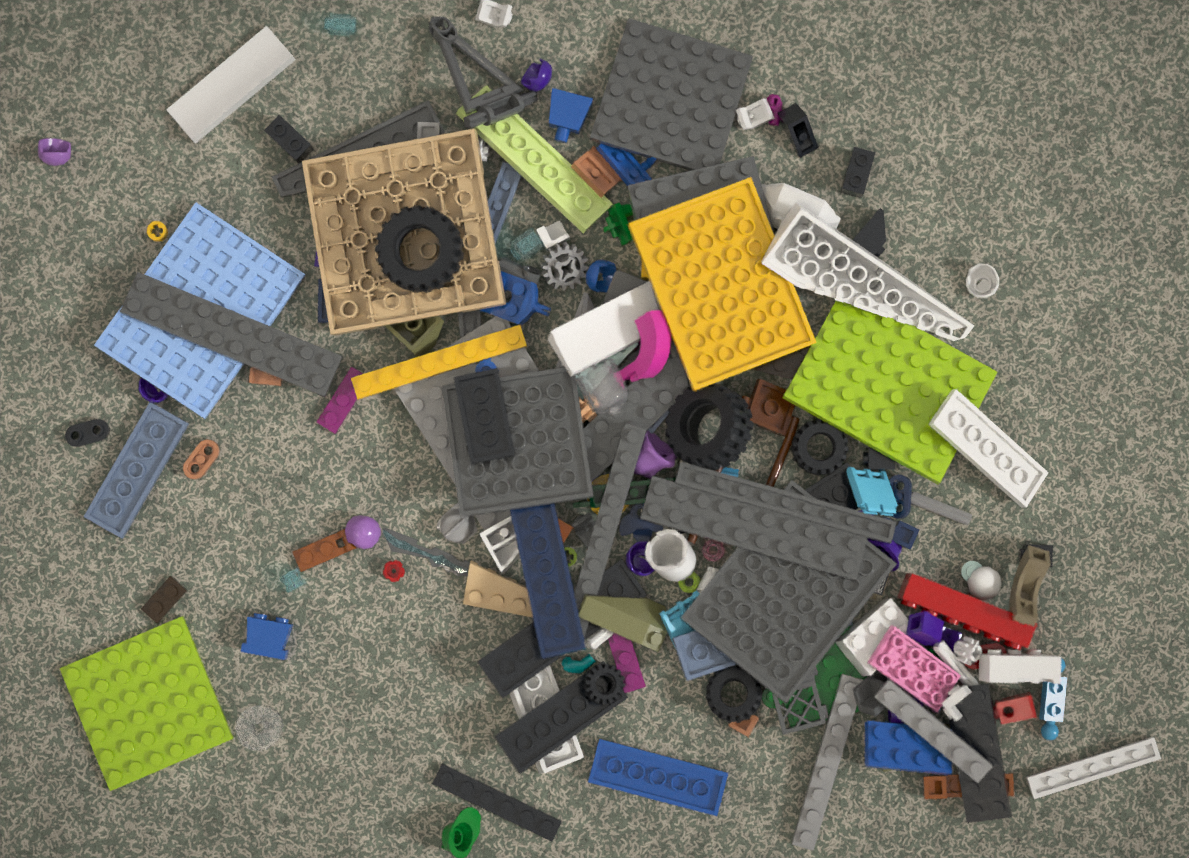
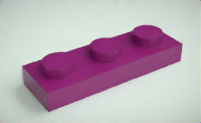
M351 366L317 420L318 424L334 434L337 433L357 401L351 378L363 373Z
M614 633L608 638L617 670L621 671L620 674L625 679L623 680V683H625L624 692L628 693L646 687L632 641Z

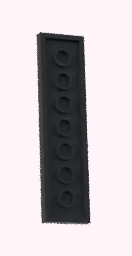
M621 559L604 571L597 596L644 598L647 594ZM533 621L478 660L477 663L499 695L504 698L563 655L542 659ZM589 622L584 640L602 627Z

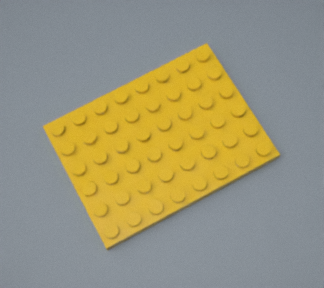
M751 177L627 224L659 306L670 328L671 336L693 391L816 343L794 284L761 263L774 238V234Z

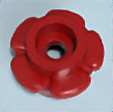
M394 560V562L388 561L384 565V577L390 579L391 582L399 581L405 574L402 563Z

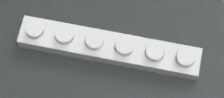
M1150 737L1027 776L1026 779L1032 798L1036 799L1159 760L1161 757L1155 738Z

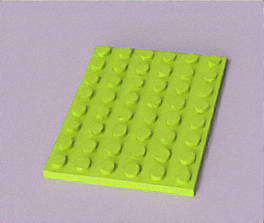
M836 300L815 337L816 343L812 344L783 399L935 484H940L957 449L929 425L930 421L950 391L957 389L979 409L997 371L929 333L916 328L914 325L903 324L894 318H886Z

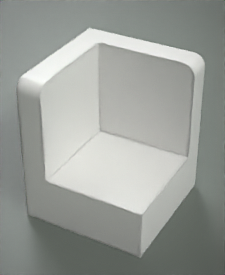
M557 221L546 228L542 226L536 229L546 251H548V248H555L556 243L561 245L570 240V236L566 233L561 221Z

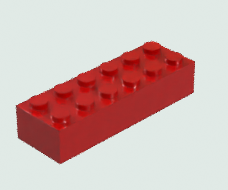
M906 573L897 598L902 599L900 604L915 609L917 606L922 607L921 612L926 611L935 617L938 614L942 615V620L953 625L962 623L965 630L979 634V631L984 632L983 637L1000 642V639L1005 641V646L1021 650V647H1029L1038 624L1036 623L1035 626L1022 624L1013 620V613L913 573Z

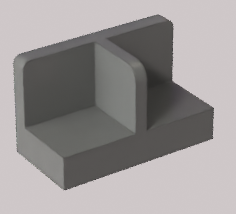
M878 670L853 689L859 711L875 717L886 706L877 700L874 694L888 680Z

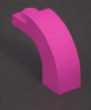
M662 310L648 311L634 320L641 338V349L636 360L618 372L620 380L634 382L643 378H653L664 367L670 353L671 331Z

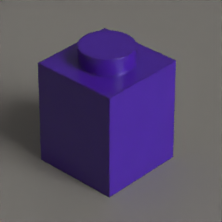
M926 611L909 615L906 635L924 646L941 642L944 621Z

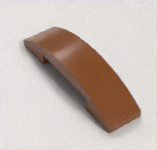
M1005 773L1009 796H1014L1013 773ZM958 774L923 776L924 799L962 797Z

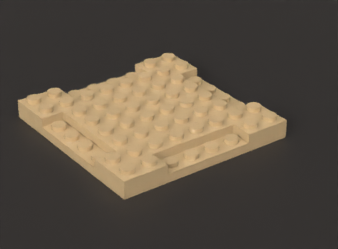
M475 129L302 161L331 335H342L386 325L506 305L483 176L484 170L478 134ZM413 205H421L422 207L434 208L453 221V224L461 233L460 238L464 244V247H462V252L464 253L463 260H460L459 263L461 267L458 272L456 271L453 274L454 278L452 281L444 283V287L439 290L433 289L432 292L415 293L405 290L392 283L382 273V268L377 263L378 253L375 252V245H378V240L376 239L378 232L381 233L383 230L381 225L384 221L388 222L391 219V214L401 212V208L404 207L413 208ZM415 229L408 233L400 246V257L403 263L413 270H424L430 267L436 261L440 250V244L436 235L427 229Z

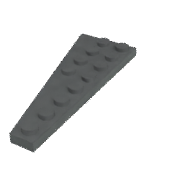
M428 100L309 159L417 139L418 122H439ZM440 124V135L445 134V132ZM302 162L272 176L282 198L307 192Z

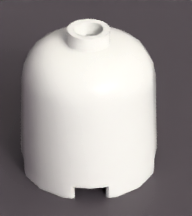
M665 529L657 532V536L646 545V560L666 580L673 582L685 580L696 567L697 560L694 550L685 537L676 530Z

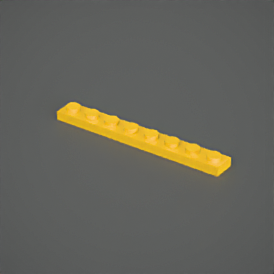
M517 325L352 377L351 380L357 399L360 400L474 364L484 359L527 347L521 325Z

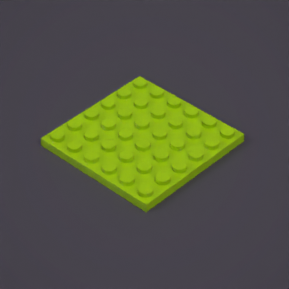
M184 616L59 668L109 791L234 739Z

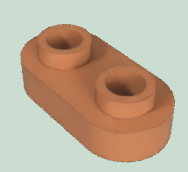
M208 439L201 441L183 465L184 474L190 479L202 478L220 454L218 444ZM207 447H211L213 450L210 455L205 453ZM195 464L199 466V471L196 473L192 471V466Z

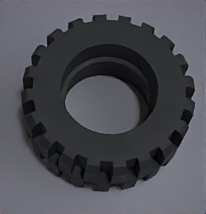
M413 205V208L404 207L401 208V212L391 214V219L388 222L384 221L381 225L383 230L381 233L378 232L376 237L378 240V245H375V252L378 253L376 260L382 268V273L395 285L415 293L432 292L433 289L439 290L444 287V283L447 281L451 282L454 278L453 274L459 271L461 267L459 263L460 260H463L464 256L462 252L464 244L460 238L461 233L453 224L454 222L440 211L428 206L422 207L421 205ZM415 229H427L433 232L440 244L439 255L436 261L424 270H413L407 267L400 257V246L403 239Z
M713 383L695 391L691 387L683 390L684 394L682 396L678 395L674 406H670V415L666 417L665 423L668 425V428L665 429L666 437L670 438L667 442L669 447L673 449V453L686 463L710 470H718L720 467L726 468L731 465L730 461L736 462L740 458L739 454L741 452L744 453L747 449V441L750 442L752 437L750 434V430H753V422L750 421L752 412L748 409L746 400L741 398V395L718 383ZM718 408L721 417L719 429L710 441L700 444L698 439L699 424L709 411Z

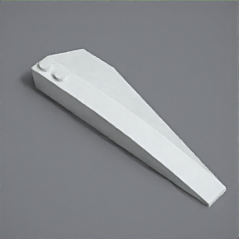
M797 202L783 219L761 261L762 264L799 288L814 291V293L834 298L837 301L851 304L854 307L886 318H894L900 323L914 325L918 329L935 333L938 336L953 341L966 338L974 327L972 323ZM940 327L949 328V334L940 329ZM966 327L960 338L952 335L953 330Z

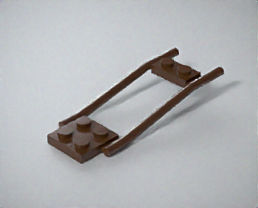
M757 379L751 398L744 395L741 398L745 399L748 403V409L752 412L750 421L753 422V425L785 437L765 484L774 487L800 419L792 416L795 405L783 399L786 389L765 380ZM720 467V469H718V470H713V471H717V472H720V473H721L722 470H723V468ZM689 534L688 543L695 544L698 536Z

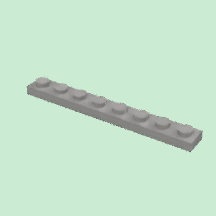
M841 673L792 838V845L814 851L857 706L853 689L863 679Z

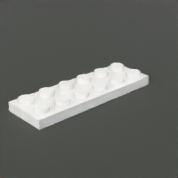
M957 389L950 391L929 423L936 432L1021 508L1028 506L1048 474L1040 464Z

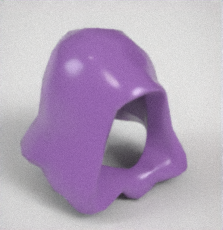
M646 430L634 474L652 479V476L661 469L674 467L677 456L666 442L661 441L654 432L652 434Z

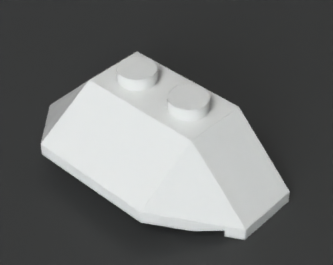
M785 183L761 184L772 227L779 229L783 219L797 202L835 229L837 228L841 218L835 214L834 210L825 200Z

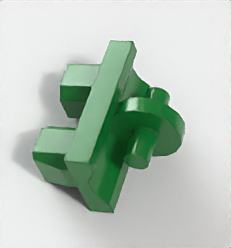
M619 202L608 209L609 217L605 218L608 226L604 227L603 231L604 233L611 232L613 239L618 237L621 245L624 246L633 240L627 225L629 223L626 219L633 216L631 204L621 205Z

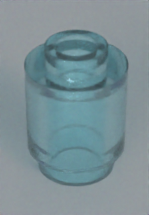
M330 13L329 17H325V30H328L329 35L350 36V34H356L357 17H351V14Z

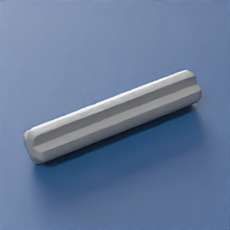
M911 492V504L965 525L970 523L972 518L970 513L919 493Z

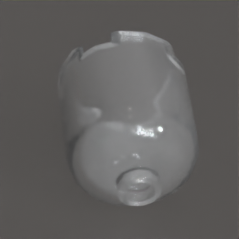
M606 359L604 360L605 365L596 368L595 364L578 373V378H575V382L593 412L602 415L609 413L610 416H613L622 410L621 407L628 400L629 393L615 360Z

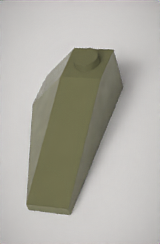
M585 595L578 610L580 618L659 652L668 632L659 614L663 610L666 612V606L648 598Z

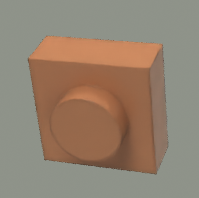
M752 715L747 721L743 720L741 723L732 722L728 726L749 738L759 717Z

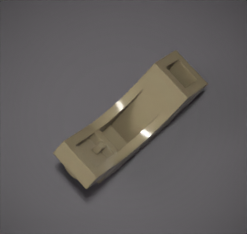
M1028 545L1018 565L1010 593L1009 612L1013 613V620L1022 624L1035 626L1038 621L1037 598L1042 580L1050 567L1049 551Z

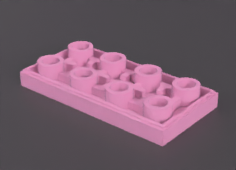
M892 625L867 662L937 713L942 707V702L948 697V692L953 689L961 676Z

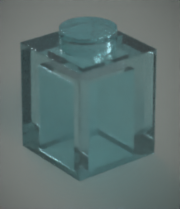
M532 227L510 242L512 247L510 250L511 254L517 261L521 259L523 263L545 248Z

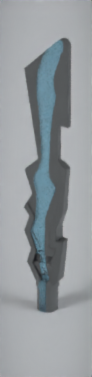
M388 528L383 529L384 536L392 552L427 558L432 567H443L447 573L453 572L456 576L465 575L468 577L469 561L464 559V562H462L452 554L436 547L432 549L417 545V539Z

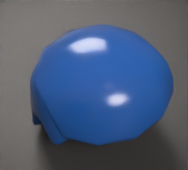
M603 259L594 261L586 272V284L595 292L606 293L614 273L617 271L616 265ZM599 273H602L603 280H597Z

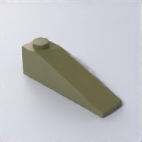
M439 316L386 325L384 327L416 357L427 354L436 345L444 321Z

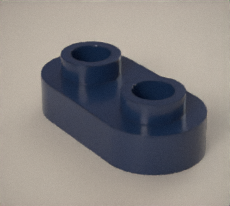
M894 475L890 478L889 482L897 505L902 504L903 510L898 512L896 507V514L892 513L893 516L891 517L903 519L909 515L911 510L912 483L907 476ZM900 482H903L904 488L902 490H899L898 484Z

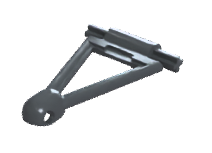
M442 16L431 18L429 32L441 47L465 113L469 114L477 111L463 118L466 129H472L482 124L489 126L521 113L524 107L538 101L535 91L532 92L530 90L519 95L523 88L458 36L455 26L449 19ZM444 21L447 23V28L444 27ZM451 44L455 45L503 86L471 98Z

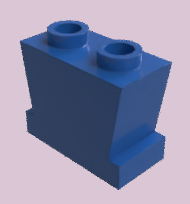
M254 613L253 617H247V643H242L241 652L282 660L287 659L289 650L284 649L293 624L288 623L289 619L276 617L274 621L268 620L267 615Z

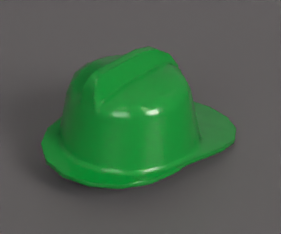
M473 807L463 809L455 821L446 825L442 831L441 848L450 851L456 858L468 856L480 833L481 815L477 809Z

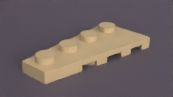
M470 561L463 604L533 617L526 586L517 583V580L501 576L492 569L483 568L478 563Z

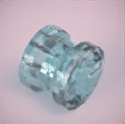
M299 568L279 578L280 582L285 584L287 594L306 584L305 579H302L300 576Z

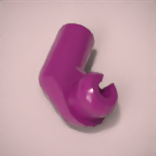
M771 94L767 100L775 119L769 121L768 124L778 127L780 120L777 113L782 111L783 104L779 95Z

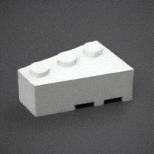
M511 516L480 533L481 538L503 575L520 557Z
M988 649V653H981L979 658V680L995 683L1051 682L1053 684H1061V657L1042 654L1041 649H1028V653H1021V650L1008 649V653H1001V650Z

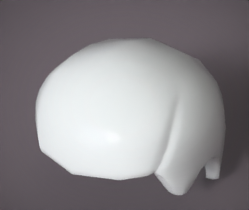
M979 263L969 269L966 287L969 293L976 298L986 299L996 293L999 287V276L995 268L989 264Z
M979 567L973 571L971 577L967 580L969 593L981 600L992 599L1001 588L999 573L990 567Z

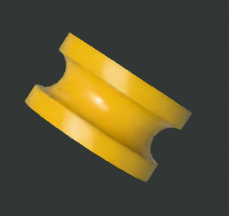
M154 221L148 225L147 234L150 239L160 242L167 237L168 229L162 222ZM155 226L163 229V233H159L161 235L159 237L152 233V229L155 230Z

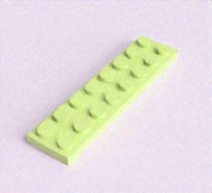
M486 85L472 98L492 90ZM462 106L458 109L456 114L463 120L464 117L474 114L477 111L466 114ZM518 114L489 126L482 124L472 128L582 233H585L613 205L605 196L600 198L571 168L572 165Z

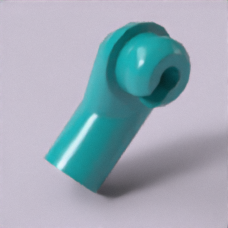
M588 654L580 661L572 660L571 657H565L561 664L566 672L581 674L596 661Z

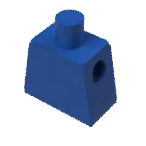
M552 88L549 127L557 129L555 141L567 143L570 132L580 133L592 107L593 98Z

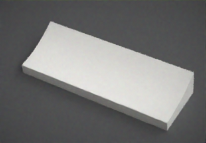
M266 26L166 110L196 144L294 62L295 58Z
M650 281L550 332L548 341L570 376L641 341L634 320L648 311L658 310Z
M550 665L510 693L519 719L559 692ZM576 735L535 763L539 774L547 773L584 758Z

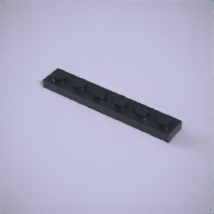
M443 763L432 783L551 842L562 822Z

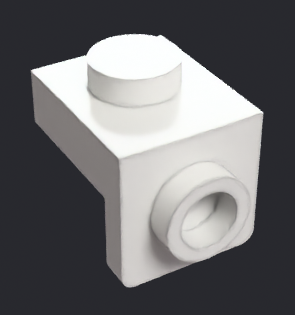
M480 0L475 20L496 28L506 27L512 19V6L508 4L503 6L490 0Z
M763 98L749 106L736 109L737 121L744 130L756 128L775 119L767 98Z
M959 685L948 692L950 697L942 702L944 706L943 711L950 719L953 718L957 721L963 717L955 705L972 692L967 685L961 688Z

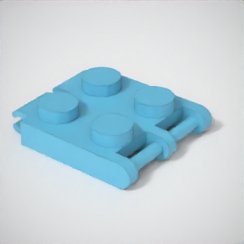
M854 467L847 468L846 473L858 507L864 513L876 515L879 513L886 516H893L892 513L896 514L895 508L898 505L886 471L872 472L870 469L855 470Z
M698 591L693 592L692 596L686 600L676 602V606L665 612L663 610L659 613L672 643V638L695 631L680 618L699 596Z

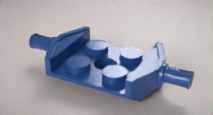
M502 271L504 292L510 291L512 299L506 305L480 309V311L518 325L526 323L533 313L537 312L548 317L550 313L544 310L551 312V307L541 305L538 302V287L536 283Z

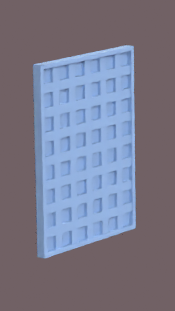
M198 203L193 205L145 273L147 276L268 326L272 325L305 277L303 272ZM120 308L94 346L197 415L206 419L244 364L121 314Z

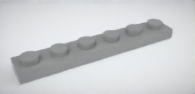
M889 678L874 694L877 700L977 783L993 767L989 761Z

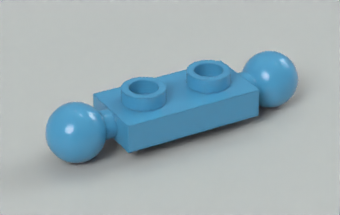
M1061 658L1062 673L1065 669V661ZM1061 677V684L1043 682L1039 719L1046 720V724L1041 728V735L1049 741L1056 739L1059 734L1055 721L1063 722L1067 677Z

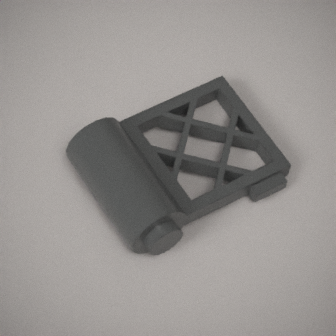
M816 666L796 690V694L792 695L793 699L787 708L779 704L778 697L772 693L783 735L825 724V719L829 718L826 704L821 705L814 677L818 675ZM812 687L813 695L809 702L799 697L802 689ZM796 699L806 704L801 716L791 710ZM812 707L818 711L820 719L809 721L804 716L809 708ZM788 713L799 718L795 726L786 728L784 720Z

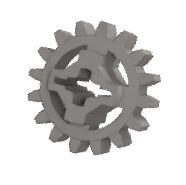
M567 242L563 243V247L556 243L555 250L548 248L550 254L542 256L546 263L540 264L542 269H545L541 274L543 277H547L545 281L548 284L552 283L554 289H557L559 285L563 291H565L568 285L571 289H574L575 282L579 285L581 284L580 277L586 278V274L583 271L588 269V265L585 264L588 258L583 255L584 252L581 248L577 249L575 244H572L569 248ZM575 257L577 258V261H578V267L575 266V264H574L575 261H576ZM551 266H553V267L555 268V270H554V272H553V273H554V276L552 275V272H551Z

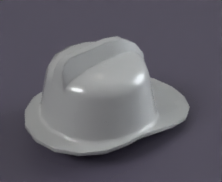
M458 503L440 518L436 527L445 539L453 543L464 544L478 532L474 516L460 517Z

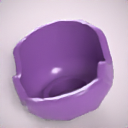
M41 139L38 143V156L40 160L48 165H64L70 160L71 144L61 139Z
M364 515L354 516L347 522L345 529L346 539L357 548L369 549L379 541L381 528L372 517Z

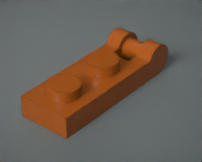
M345 529L292 553L300 571L303 572L352 551L357 547L347 541ZM342 538L345 546L339 548L336 540Z

